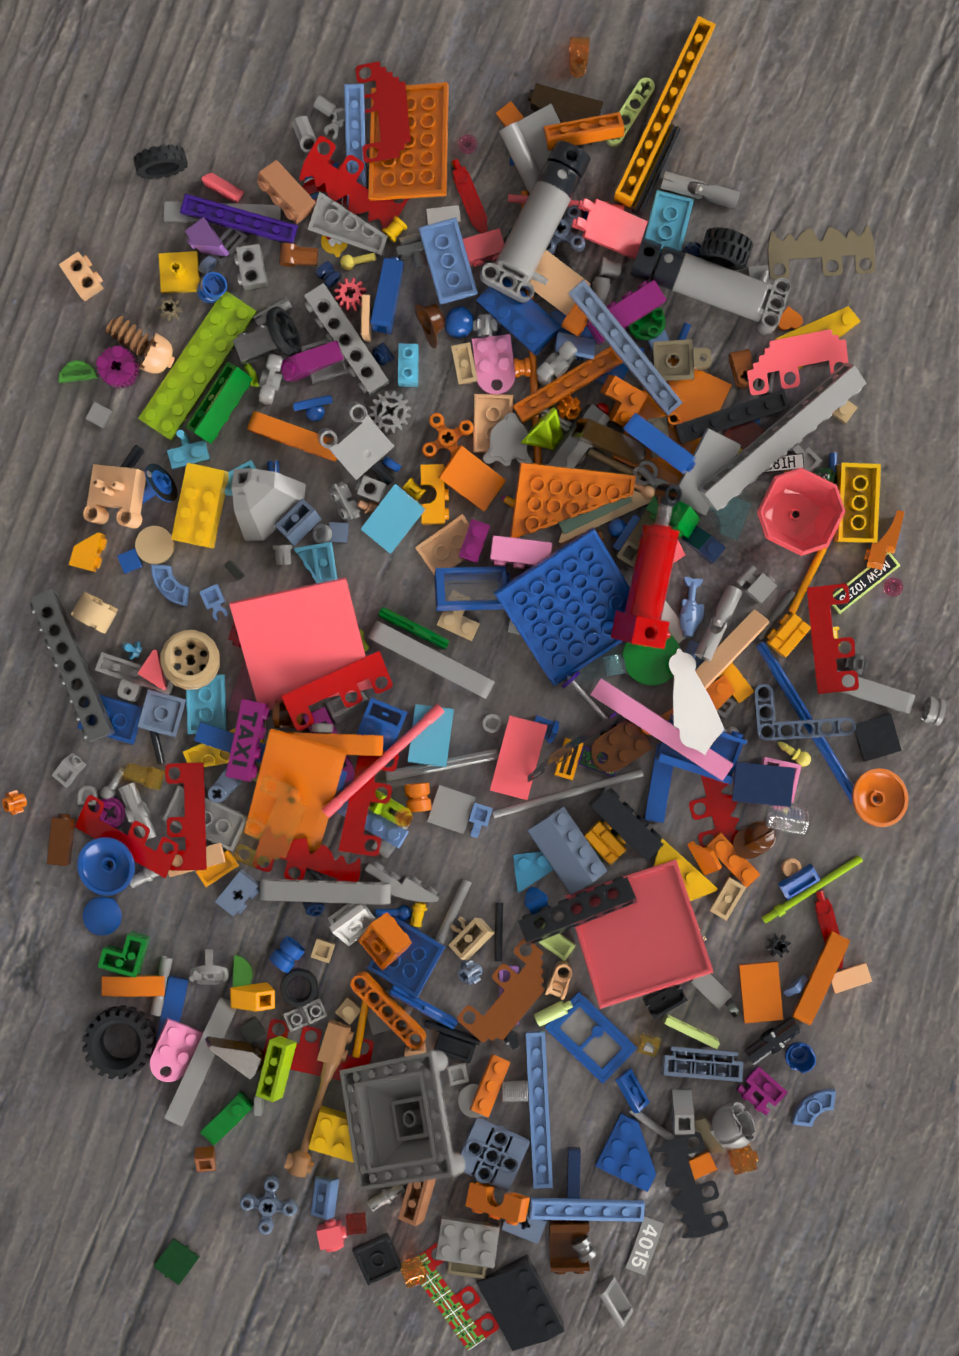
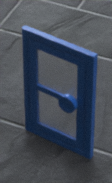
M578 991L570 999L573 1008L568 1010V1014L547 1023L544 1028L603 1084L637 1049V1046Z

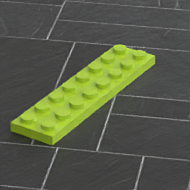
M226 291L216 301L138 419L172 441L234 349L233 339H236L238 334L246 331L254 319L253 316L258 312Z

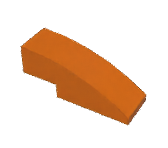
M112 974L102 976V996L143 997L165 995V976L138 975L136 978Z

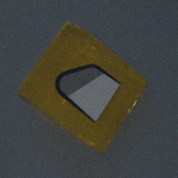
M641 1033L637 1053L656 1057L661 1045V1038Z

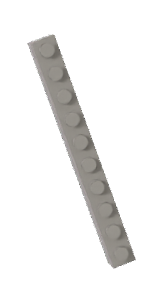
M849 363L842 365L697 490L707 504L716 511L726 507L733 497L740 495L743 489L748 484L755 482L762 472L769 470L775 461L787 454L789 449L801 443L803 437L815 431L817 426L822 421L829 419L837 408L844 406L851 396L858 394L867 383L856 366Z

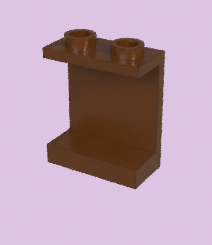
M549 1220L551 1272L555 1274H565L566 1272L584 1274L586 1271H590L589 1261L581 1263L577 1257V1251H574L571 1243L579 1236L588 1235L589 1221Z

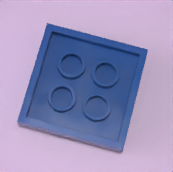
M395 917L394 919L398 926L409 936L412 943L405 952L383 971L373 959L367 969L413 997L418 998L446 946Z

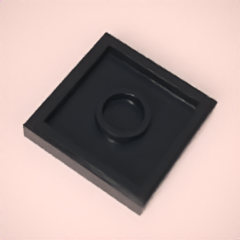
M891 714L855 723L854 731L863 762L902 751Z
M388 1232L352 1249L368 1286L404 1269Z

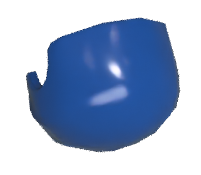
M461 306L451 309L445 318V330L449 336L456 339L467 337L473 329V314L469 309Z
M797 1041L787 1047L785 1060L791 1069L806 1073L811 1071L816 1065L815 1053L807 1043Z

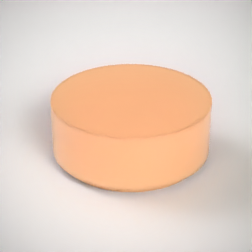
M794 858L784 860L781 865L782 873L787 877L802 869L800 862Z

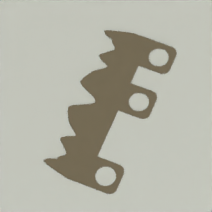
M869 226L865 227V231L861 236H857L853 230H850L846 238L840 231L829 227L821 242L811 228L801 233L796 241L791 234H788L781 241L776 237L775 232L772 231L768 246L770 277L774 280L778 278L787 279L790 276L789 259L822 257V268L825 276H839L843 272L842 256L855 255L856 272L858 274L874 273L876 270L875 247ZM868 258L871 260L872 266L869 270H862L860 268L859 262L861 259ZM828 261H837L839 268L836 272H829L827 270L826 264ZM778 263L783 264L786 268L785 273L781 276L773 272V267Z

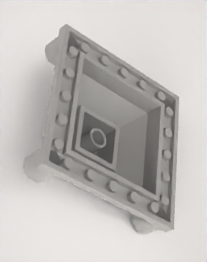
M430 1051L340 1070L358 1191L451 1177L464 1171L465 1160L463 1156L459 1153H452L442 1097L439 1071H443L448 1064V1059L444 1052Z

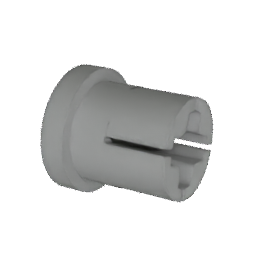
M603 257L598 277L606 276L618 279L622 264L608 261L607 258Z
M292 544L273 545L276 565L291 564L290 549H292Z

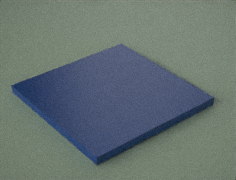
M593 527L493 592L553 686H556L565 680L567 676L573 675L623 642L611 638L616 611L625 612L630 587Z

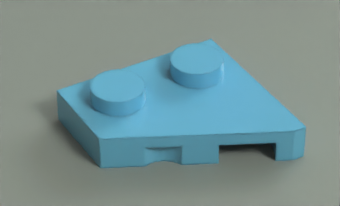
M332 542L294 548L307 570L311 572L316 583L337 579Z

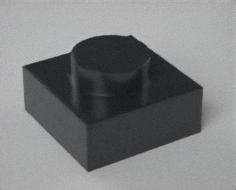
M512 1029L504 1038L507 1046L510 1045L512 1050L519 1048L520 1045Z

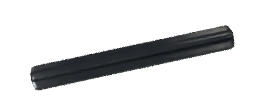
M671 125L634 204L632 212L636 215L642 214L680 133L681 128L677 125Z

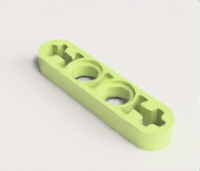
M642 78L635 86L620 110L621 117L628 116L630 123L624 125L623 137L614 139V141L611 139L606 140L609 146L617 147L624 140L653 94L655 84L652 79ZM648 84L649 90H646L642 97L640 95L642 86ZM631 100H638L641 106L633 109L630 106Z

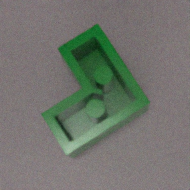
M655 495L646 508L650 518L656 521L659 506ZM679 501L671 510L669 526L672 530L680 531L679 538L681 536L689 538L700 518L689 505Z
M132 931L127 935L123 949L112 945L105 946L102 950L98 967L136 978L141 972L151 936Z

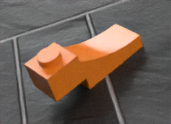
M897 510L893 523L880 541L872 543L871 549L867 548L864 560H868L867 567L882 570L886 553H895L905 511Z

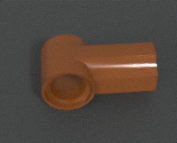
M281 243L279 264L286 267H295L296 265L317 266L318 248L298 247L292 243Z

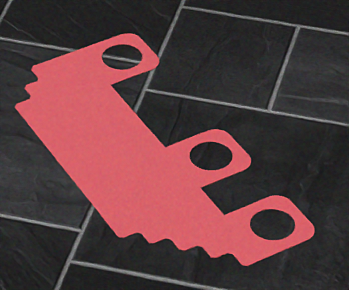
M829 329L770 341V347L764 349L765 354L759 356V362L753 364V370L747 371L750 393L752 395H759L768 392L767 373L779 371L781 387L783 389L799 386V366L829 361L830 373L832 375L834 373V365L837 362L848 363L846 340H839V336L832 335V330ZM788 372H793L796 376L795 382L791 385L786 384L784 381V376ZM757 378L763 379L765 383L761 391H756L753 388V382Z

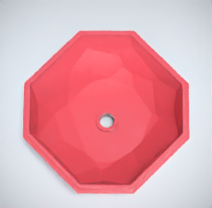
M803 468L774 476L757 510L765 538L800 556L828 547L845 513L837 485ZM793 511L798 513V518L792 516Z

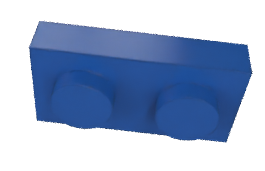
M632 1069L625 1070L615 1079L634 1114L639 1113L650 1103Z

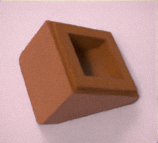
M214 1146L197 1147L195 1149L194 1161L197 1172L216 1171Z

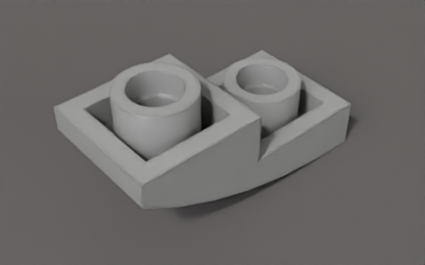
M318 998L310 1004L292 1009L282 1014L289 1032H293L327 1017L321 999Z

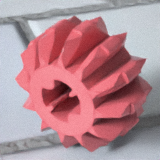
M345 278V284L343 285L341 282H338L340 289L334 290L335 294H337L335 301L340 302V308L346 305V311L348 312L351 306H353L354 311H357L356 305L358 304L362 307V296L367 290L364 287L361 288L363 285L361 281L356 283V279L352 278L351 283H349L348 279ZM349 291H352L353 298H349Z

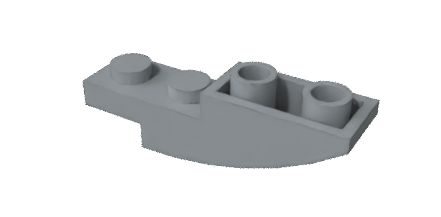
M376 861L374 863L369 862L365 871L380 879V882L391 883V894L396 897L417 902H437L440 896L437 894L438 891L429 885L426 888L420 884L422 881L413 875L411 877L406 876L402 882L398 874L392 871L391 873L383 870L385 867Z

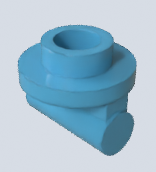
M138 641L133 646L127 642H123L121 645L122 649L130 652L129 659L131 660L134 657L138 658L142 651Z

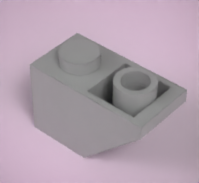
M672 1089V1129L674 1134H694V1108L691 1089Z

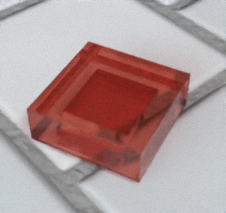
M366 1212L346 1214L347 1235L367 1234Z

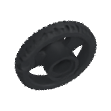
M276 306L269 309L266 315V322L273 342L285 355L293 356L297 354L300 350V336L292 318L281 307ZM276 316L281 320V322L278 323L276 321Z

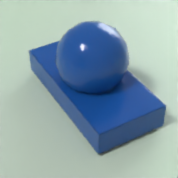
M326 395L294 402V411L306 409L307 418L310 421L318 422L325 415L322 405L333 403L332 395Z
M634 514L628 524L621 519H614L609 523V533L613 537L618 538L611 549L616 552L620 551L639 522L640 518Z

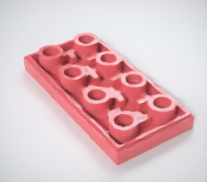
M512 715L509 716L490 791L528 800L532 781L528 782L527 776L536 769L547 729L546 724Z

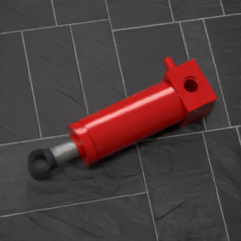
M666 483L659 484L656 487L655 498L658 501L657 504H659L656 521L652 523V526L643 524L625 612L616 611L611 638L661 649L665 648L666 639H669L671 636L670 631H668L670 622L661 620L680 532L671 529L669 518L671 517V510L682 498V490L678 485Z

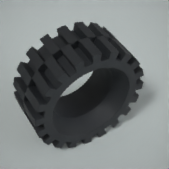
M121 1005L118 1008L114 1006L99 1014L85 1030L87 1033L83 1036L82 1040L86 1044L82 1047V1050L88 1053L84 1057L86 1062L91 1060L93 1063L90 1068L93 1071L96 1068L100 1070L98 1075L103 1077L105 1074H109L108 1079H114L116 1076H118V1080L124 1079L127 1075L131 1077L137 1071L139 1072L149 1061L156 1042V1037H153L156 1031L155 1027L150 1028L149 1026L152 1023L150 1018L147 1020L143 1018L144 1012L136 1013V1008L132 1006L129 1009H126V1005ZM124 1024L133 1029L138 1038V1048L133 1056L117 1058L107 1051L103 1038L108 1026Z

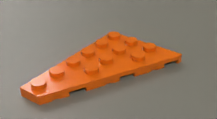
M520 462L510 538H518L528 533L531 534L539 529L558 524V522L568 518H574L579 514L590 512L603 505L617 502L619 499L633 496L636 476Z

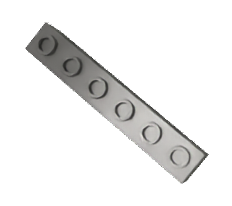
M322 283L305 294L306 302L303 303L309 313L313 312L317 318L314 320L320 329L324 328L327 332L325 337L328 342L338 341L344 357L341 361L346 360L349 365L347 370L352 377H357L360 382L358 386L363 394L367 392L370 397L389 384L388 378L325 284ZM321 305L329 307L325 313L318 311V308ZM332 321H337L340 325L338 328L332 329L329 327V324ZM343 337L350 339V343L347 345H342L339 341ZM358 353L361 355V359L353 361L350 358L351 355ZM365 369L372 372V375L368 378L361 375Z

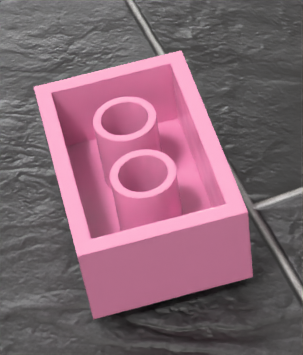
M493 536L490 562H494V566L498 567L511 564L515 569H524L525 566L533 567L551 555L552 543Z

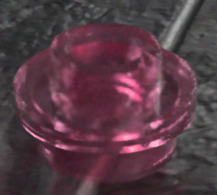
M470 134L463 135L458 141L459 150L464 154L474 153L477 149L476 138ZM466 142L471 143V147L466 148L464 144Z
M894 577L887 579L883 586L884 592L890 597L899 596L903 591L902 581ZM891 584H895V591L890 589Z

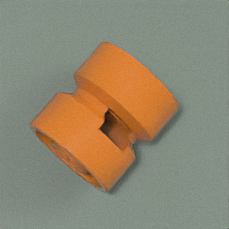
M429 782L404 785L405 796L408 797L406 808L410 812L432 810L431 799L427 796L430 794Z

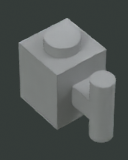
M751 564L736 580V583L739 586H742L745 582L749 583L750 585L746 588L745 592L756 603L761 604L777 585L774 583L775 579L768 573L766 575L761 573L755 578L752 574L757 568Z

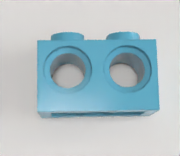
M399 343L398 385L399 387H418L419 346L418 344Z

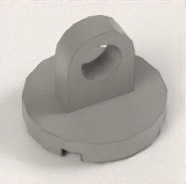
M205 949L204 966L194 967L189 971L190 981L194 982L196 980L199 985H217L220 983V980L226 982L229 978L228 969L213 965V949Z

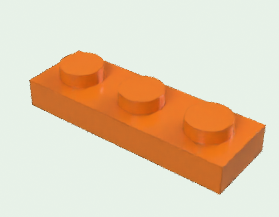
M719 832L706 844L746 888L761 875L746 859L740 857L735 852L733 845L722 833Z
M491 1054L469 1110L489 1118L511 1062Z

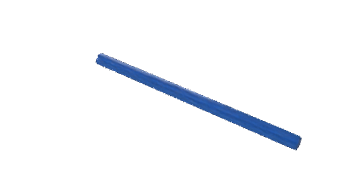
M765 641L757 644L756 648L800 720L813 719ZM808 723L803 724L810 734L812 726ZM824 737L812 738L853 805L852 791L854 785Z

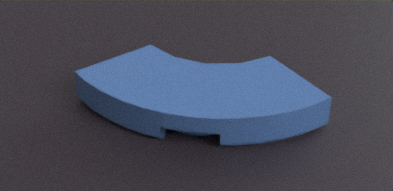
M151 564L153 581L165 598L175 604L188 606L189 587L183 586L176 581L172 572V566Z
M823 1089L808 1095L797 1106L791 1123L793 1125L812 1127L815 1118L820 1113L834 1110L836 1090Z

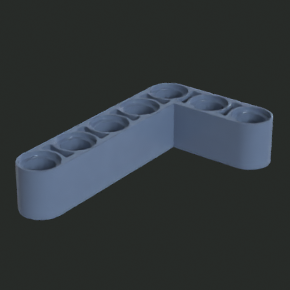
M761 684L755 690L757 729L759 737L763 740L845 736L852 734L855 730V721L850 717L776 722L773 688L768 684ZM766 687L769 689L770 694L767 698H762L759 695L760 688ZM762 707L770 708L771 715L769 717L761 715L760 710ZM843 721H850L853 727L850 731H843L841 729ZM824 722L831 723L832 731L829 733L823 732L821 724ZM808 723L812 726L810 734L802 732L801 726ZM790 725L792 727V734L784 735L781 731L782 726ZM764 726L772 728L773 733L771 736L766 737L762 734Z

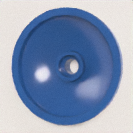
M101 837L90 841L83 847L78 857L77 868L80 879L89 890L99 895L108 896L123 891L130 884L134 876L135 863L130 850L122 842L110 837ZM109 860L113 862V866L109 865Z

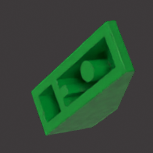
M240 1090L200 1133L214 1146L252 1109L254 1102Z

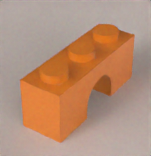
M479 1181L470 1182L465 1206L472 1208V1212L479 1214L485 1212L489 1214L490 1218L506 1219V1223L511 1225H517L526 1220L530 1197L515 1192L506 1193L500 1205L494 1198L495 1186L480 1183Z

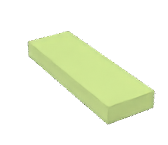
M664 1015L662 1019L664 1024L718 1049L720 1043L716 1037L671 1015Z

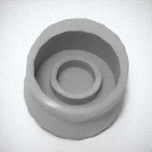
M478 1084L465 1086L458 1096L460 1110L470 1118L483 1116L469 1110L478 1089Z

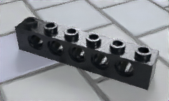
M617 877L612 880L613 883L600 884L594 887V890L591 892H580L576 895V898L571 900L566 898L559 901L558 905L554 907L546 906L541 908L539 913L534 915L529 913L522 916V919L518 922L526 943L529 946L637 903L628 877ZM611 891L619 892L616 899L608 897ZM599 898L600 904L593 907L590 905L592 899ZM575 906H582V911L579 914L572 913ZM557 913L564 914V918L561 921L554 920ZM539 920L546 921V924L542 929L536 928V924Z

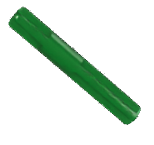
M382 607L378 613L380 618L443 650L449 645L450 641L385 607Z

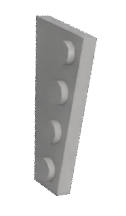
M319 191L308 230L382 256L388 236Z

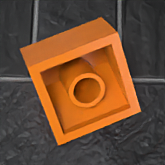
M388 912L373 921L358 940L382 971L405 952L412 943L409 936L403 932L396 920Z

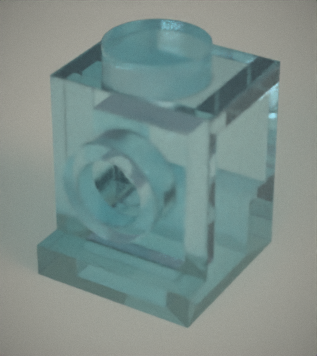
M622 654L602 657L605 676L627 673Z

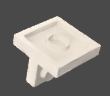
M347 903L328 918L331 923L329 928L332 933L348 946L359 940L368 926L377 919L369 911L366 904Z

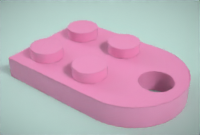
M511 335L472 339L479 387L487 394H505L511 389L515 381ZM493 381H501L503 384L502 388L494 390L491 386Z
M167 1018L149 1059L153 1075L164 1082H173L184 1076L203 1035V1031ZM162 1067H170V1073L168 1075H161L160 1070Z

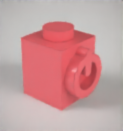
M335 1219L325 1221L324 1224L318 1225L316 1232L320 1250L325 1249L326 1252H334L344 1247L347 1230L345 1226H342L341 1220L335 1221Z

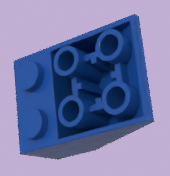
M372 697L357 734L382 735L383 751H387L396 743L408 712Z

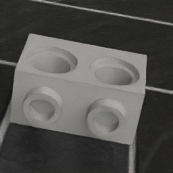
M260 244L237 247V254H234L236 266L240 268V273L237 274L239 285H243L245 291L268 287ZM246 255H253V259L250 262L244 261ZM249 274H256V279L248 281L247 277Z

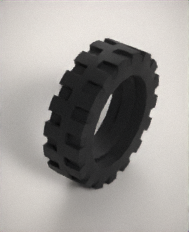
M179 145L152 146L150 149H143L142 152L136 153V156L133 157L136 174L144 179L170 177V175L179 174V172L185 170L184 168L188 167L185 150Z

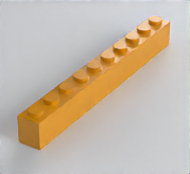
M698 16L615 192L614 201L629 208L632 207L716 26L715 23Z

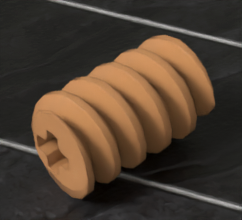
M122 315L119 318L112 319L106 327L105 333L107 335L111 334V338L117 339V342L123 343L124 347L130 348V351L136 352V355L140 356L148 345L150 334L146 333L142 336L143 329H139L136 332L137 325L134 324L129 327L130 320H126L123 323L124 316Z

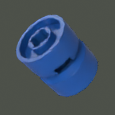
M217 272L207 273L198 283V297L205 303H215L226 292L227 281L225 277Z
M286 936L280 943V949H275L270 955L269 960L283 972L289 973L295 965L294 960H299L305 953V949L297 941Z

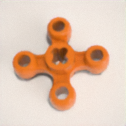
M433 413L429 418V424L438 431V438L434 442L425 443L422 447V453L427 458H433L440 449H447L452 457L458 449V439L472 434L474 430L473 423L469 420H463L457 428L449 429L444 424V417L440 413ZM439 418L440 422L436 424L433 420ZM464 425H468L470 428L469 430L465 431L462 429V427ZM447 435H451L453 441L450 440L448 443H445L443 437L446 438ZM428 447L433 448L431 453L426 452Z

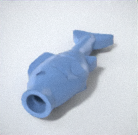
M684 577V582L689 587L688 600L682 599L681 601L682 608L679 614L682 636L694 637V633L704 617V605H698L695 601L696 588L702 584L703 579Z

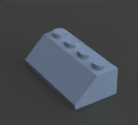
M564 806L557 808L527 830L570 895L593 883L608 871Z

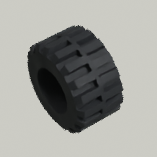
M708 228L699 255L704 260L731 270H742L747 266L753 242L744 234L729 228Z

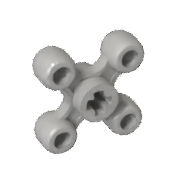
M566 341L559 348V353L556 351L552 353L537 369V380L542 386H546L554 381L555 376L557 378L562 376L576 361L577 356L574 355L577 352V348L570 341Z
M270 354L267 361V369L262 371L259 386H261L259 402L262 404L272 405L275 390H279L282 378L280 368L283 360L280 356Z

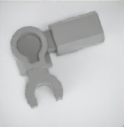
M319 95L314 102V108L330 118L333 117L332 123L325 127L324 134L327 135L329 131H334L335 134L332 138L335 141L339 137V130L345 125V108H337V105Z

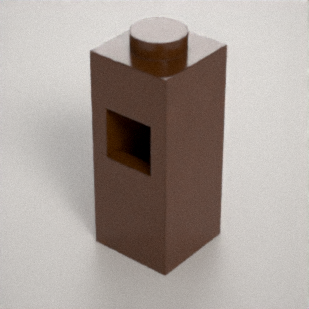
M58 813V816L52 817L46 864L59 866L71 864L76 818H71L70 814Z

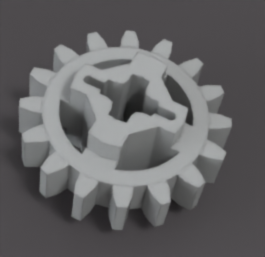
M385 391V396L379 393V400H372L375 406L369 407L371 411H374V413L369 414L370 418H375L373 422L379 424L378 428L380 430L385 428L386 434L389 430H392L393 434H395L396 428L402 431L401 425H408L406 418H411V415L407 413L411 411V407H406L409 403L408 400L402 401L403 395L400 394L397 397L396 391H393L392 395ZM387 400H395L397 402L393 404L389 403ZM382 405V412L378 415V408ZM387 409L394 410V415H386ZM403 409V416L401 420H399V412H401ZM390 421L393 423V425L384 424V422Z

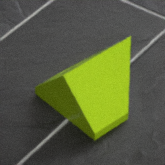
M552 408L540 417L520 443L554 450L563 438L557 410Z

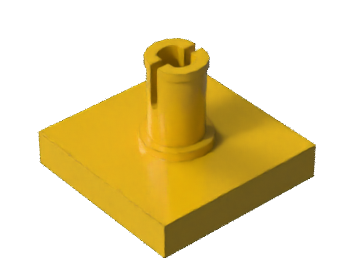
M197 251L158 253L161 293L197 292V286L200 282V271L198 270L199 253Z

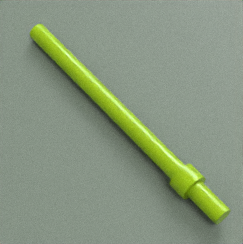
M857 855L783 904L779 903L773 907L774 910L761 917V919L766 924L777 916H783L786 914L785 911L863 862L860 855Z

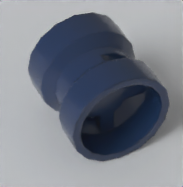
M330 261L324 262L315 272V275L324 281L328 289L332 288L342 278L340 272L333 269Z

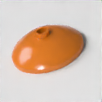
M881 768L872 769L863 773L855 782L852 791L853 806L859 817L866 823L876 827H887L900 821L906 813L909 800L908 792L901 778L892 771ZM873 796L877 799L876 803L873 801Z

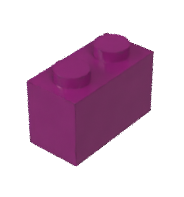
M471 519L459 558L477 564L490 525Z

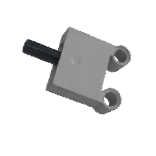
M352 402L347 406L346 412L348 417L356 423L339 438L331 429L322 428L317 434V440L322 446L332 452L354 479L357 480L371 467L388 486L395 478L379 459L389 452L394 445L367 415L366 408L358 402ZM356 407H360L361 414L354 417L353 410ZM330 433L332 435L331 440L328 443H324L323 436Z

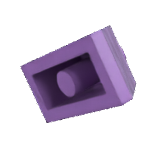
M204 217L185 230L189 237L187 241L193 249L197 248L202 254L229 255L222 241Z

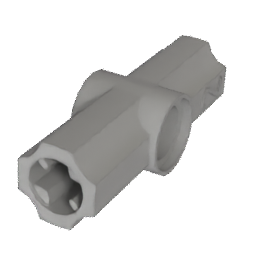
M133 782L119 788L126 806L125 813L129 822L132 824L134 821H139L148 826L150 834L147 840L157 836L149 818V808L145 801H142L136 783ZM136 826L135 831L138 838L144 837V828Z

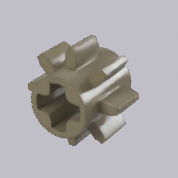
M171 296L169 300L161 299L163 303L157 308L163 311L160 314L162 319L167 316L169 322L173 318L179 320V312H183L182 308L178 307L181 302L179 300L173 302L174 300ZM169 306L173 308L172 312L167 309Z

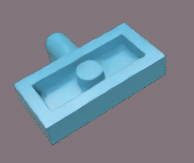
M178 430L176 433L181 440L182 446L167 450L173 470L186 467L187 463L198 464L211 460L206 441L203 440L190 444L188 436L183 430Z

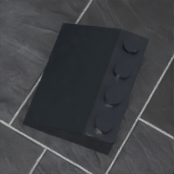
M528 1254L485 1276V1279L476 1281L512 1351L548 1341L565 1332L564 1322Z

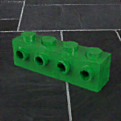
M227 362L185 428L212 444L222 426L228 421L233 409L239 404L242 395L249 388L253 378L237 366Z

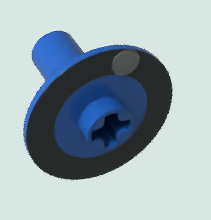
M149 464L145 469V477L148 484L145 485L142 504L155 495L166 502L176 500L178 492L173 478L163 467L157 464Z

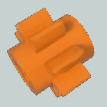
M570 395L564 399L561 398L557 406L558 414L562 419L565 417L569 421L578 417L580 410H582L579 405L581 402L577 397L572 398Z
M18 790L5 793L6 798L2 799L4 810L6 812L11 811V815L24 812L23 807L27 806L25 795L23 793L18 794Z

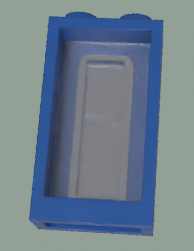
M506 566L436 568L434 572L436 611L504 609L493 592L510 582L509 573H506Z

